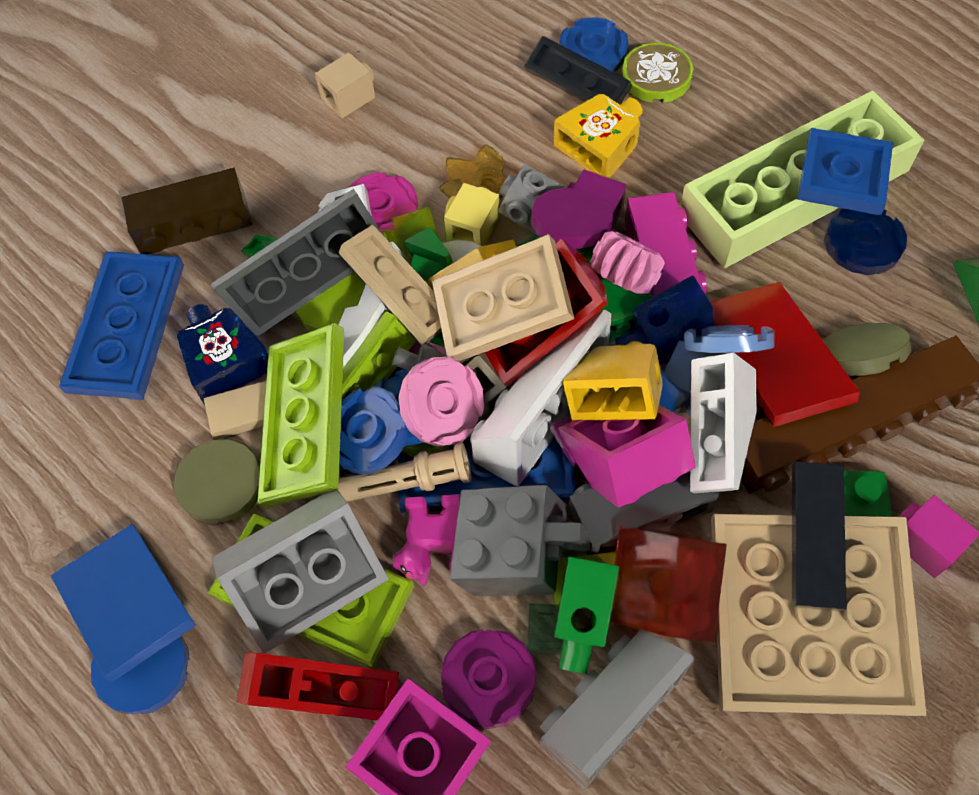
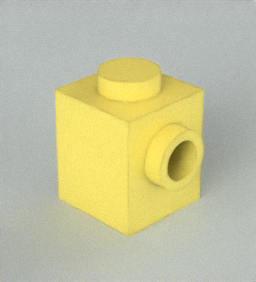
M463 183L457 195L451 196L446 205L444 223L447 241H471L482 247L485 246L500 220V213L497 212L500 207L499 194L483 187H475Z

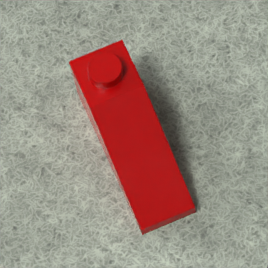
M245 652L236 702L250 706L378 721L396 696L399 672Z

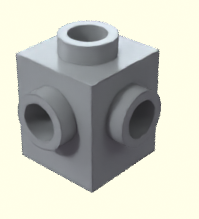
M524 164L517 176L509 174L502 185L499 194L504 199L497 212L537 235L531 226L533 203L540 195L550 190L565 187L529 165Z

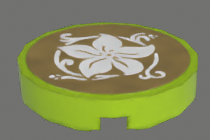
M655 42L643 44L632 49L624 59L622 75L625 79L631 81L632 87L629 93L632 96L653 103L654 99H663V103L672 102L686 93L690 88L694 68L690 57L683 50L671 44Z

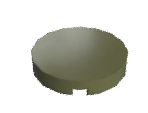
M864 323L849 326L833 332L823 340L848 376H864L884 372L890 369V362L898 359L899 363H902L911 353L910 337L907 330L898 325L888 323Z
M211 440L201 444L182 459L175 471L173 489L177 502L193 519L208 525L239 519L258 500L260 464L256 456L244 444L233 440Z

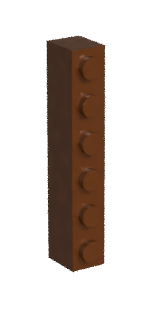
M956 335L909 355L902 363H899V360L890 363V369L884 372L853 379V383L860 391L857 403L773 427L767 416L755 421L741 476L743 485L749 494L762 488L766 492L774 491L790 480L792 465L795 462L828 464V459L839 454L843 458H848L867 446V442L879 438L881 442L887 441L902 432L905 425L914 421L918 425H923L933 420L942 412V409L952 405L955 409L966 406L979 395L976 391L979 388L978 362Z

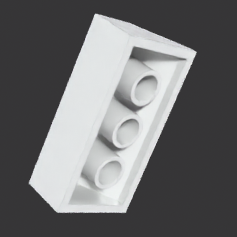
M606 310L597 312L522 374L510 390L505 389L500 394L493 413L486 421L481 420L471 434L470 442L472 443L473 462L516 487L521 484L554 438L550 426L571 415L562 380L594 348L609 345L612 313Z

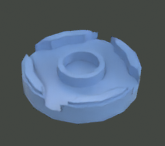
M749 325L708 326L706 329H702V335L696 336V329H688L684 333V349L695 352H752L771 349L775 346V330L765 326L761 327V334H754V327H749Z

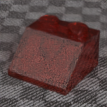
M619 525L614 562L615 566H619L610 621L666 637L714 643L727 544L709 537Z

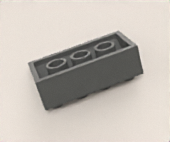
M352 189L211 283L218 295L258 337L354 272L353 268L339 254L341 245L371 225H374L381 234L382 232L356 191Z

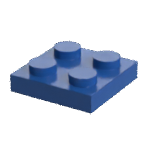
M811 128L806 144L797 200L881 215L886 206L893 142Z

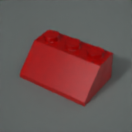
M562 239L556 243L574 319L485 352L503 385L509 386L608 304L605 285L587 259Z

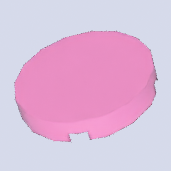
M452 357L429 358L413 366L403 379L399 393L400 415L407 429L420 441L434 446L458 444L471 436L478 417L483 414V388L475 372L468 366H463L460 362L456 361L457 359Z

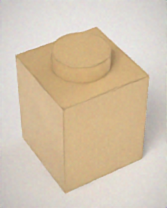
M350 52L315 73L321 100L341 119L375 98L373 87L375 78L371 68L365 62L358 61Z

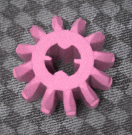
M613 231L605 232L602 239L597 242L590 261L593 270L600 274L602 278L636 294L650 292L653 285L657 284L665 264L660 254L653 251L652 248Z

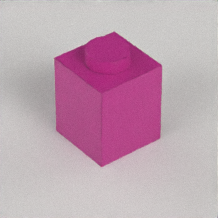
M935 495L922 507L913 501L898 516L906 517L910 558L934 579L952 565L979 536V532Z

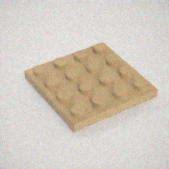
M714 514L711 517L720 711L927 716L906 517L845 516L846 610L844 611L792 607V515Z

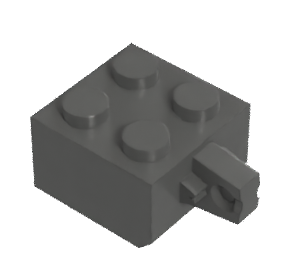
M547 485L461 490L450 580L473 596L551 595L556 592L558 561L562 560V553L589 551L590 531L586 530L582 523H565V518L562 516L563 501Z

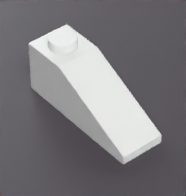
M735 353L691 360V446L696 468L690 470V492L692 493L739 489L757 412L756 369Z

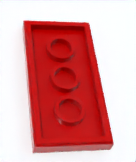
M781 282L704 303L703 314L711 326L749 325V327H754V334H761V327L764 326L775 330V346L773 348L735 353L756 369V400L773 427L858 402L860 391Z

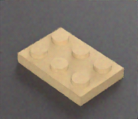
M549 234L432 281L447 357L457 359L456 361L458 362L574 319L556 243Z

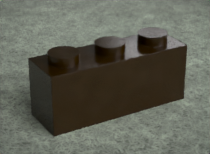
M235 167L122 197L127 230L140 254L160 252L167 248L189 242H197L204 238L226 232H234L253 225L245 193Z

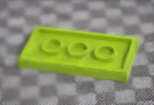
M336 323L269 346L258 504L269 508L338 490L344 329Z
M253 513L237 543L272 524L273 521ZM384 569L389 580L296 636L362 666L375 669L410 597L414 583L409 579ZM216 577L208 594L212 598L234 607Z

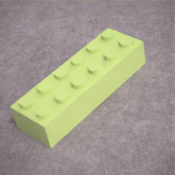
M871 91L685 184L680 207L685 208L688 227L725 269L839 208L797 200L806 144L811 128L893 142L889 181L910 170L924 139L874 91Z

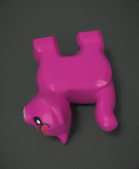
M460 494L443 495L441 498L443 506L441 513L434 515L429 514L427 500L424 497L405 498V509L409 515L406 528V543L401 550L393 555V566L396 570L401 571L407 579L418 580L422 586H426L431 569L429 553L452 554L453 557ZM451 557L450 565H449V571H450V572H451L452 557Z

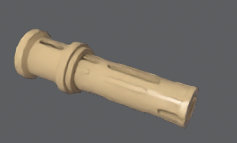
M463 443L455 444L454 449L433 454L422 451L415 455L412 461L389 465L371 474L353 473L344 476L339 475L338 491L346 502L418 486L421 490L432 491L435 489V485L456 480L468 483L471 482L468 455Z

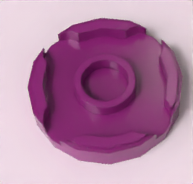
M561 188L550 190L540 195L533 203L531 226L538 236L543 237L549 234L555 243L562 239L575 249L595 246L602 239L605 232L611 231L613 221L612 209L604 199L594 193L581 189Z
M482 629L471 631L455 641L444 657L441 673L443 696L451 710L472 726L485 729L507 726L522 716L533 700L537 680L533 657L523 642L510 633L500 630L483 631Z

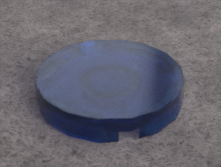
M842 208L829 221L825 230L824 244L828 255L839 266L853 273L873 275L884 273L895 267L906 250L907 234L903 224L896 217L893 220L890 216L886 215L887 210L885 209L881 215Z

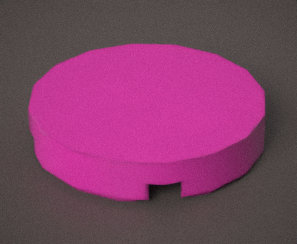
M376 172L362 176L350 185V187L361 184L365 185L368 191L372 218L386 239L399 236L405 232L417 218L419 205L417 194L413 185L402 176L396 175L395 178L387 176L386 172Z

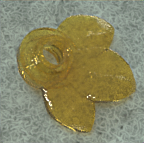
M487 144L479 150L475 161L447 157L446 173L449 180L439 187L440 191L450 198L451 196H456L463 183L475 187H483L499 194L506 180L502 175L505 167L503 157L498 151Z

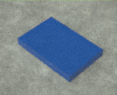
M133 524L50 575L101 673L110 683L196 626Z

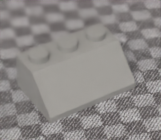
M338 490L319 496L212 557L218 581L263 654L389 580L350 506Z
M643 629L632 640L625 634L608 652L607 657L611 660V663L600 675L596 671L591 670L574 690L579 696L577 700L566 711L561 706H558L542 723L540 729L545 734L540 740V747L585 790L682 680L695 659L687 651Z

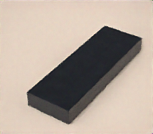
M543 35L524 65L528 72L584 102L598 94H605L620 105L632 87L631 81Z
M795 462L792 465V607L831 611L846 610L844 465Z

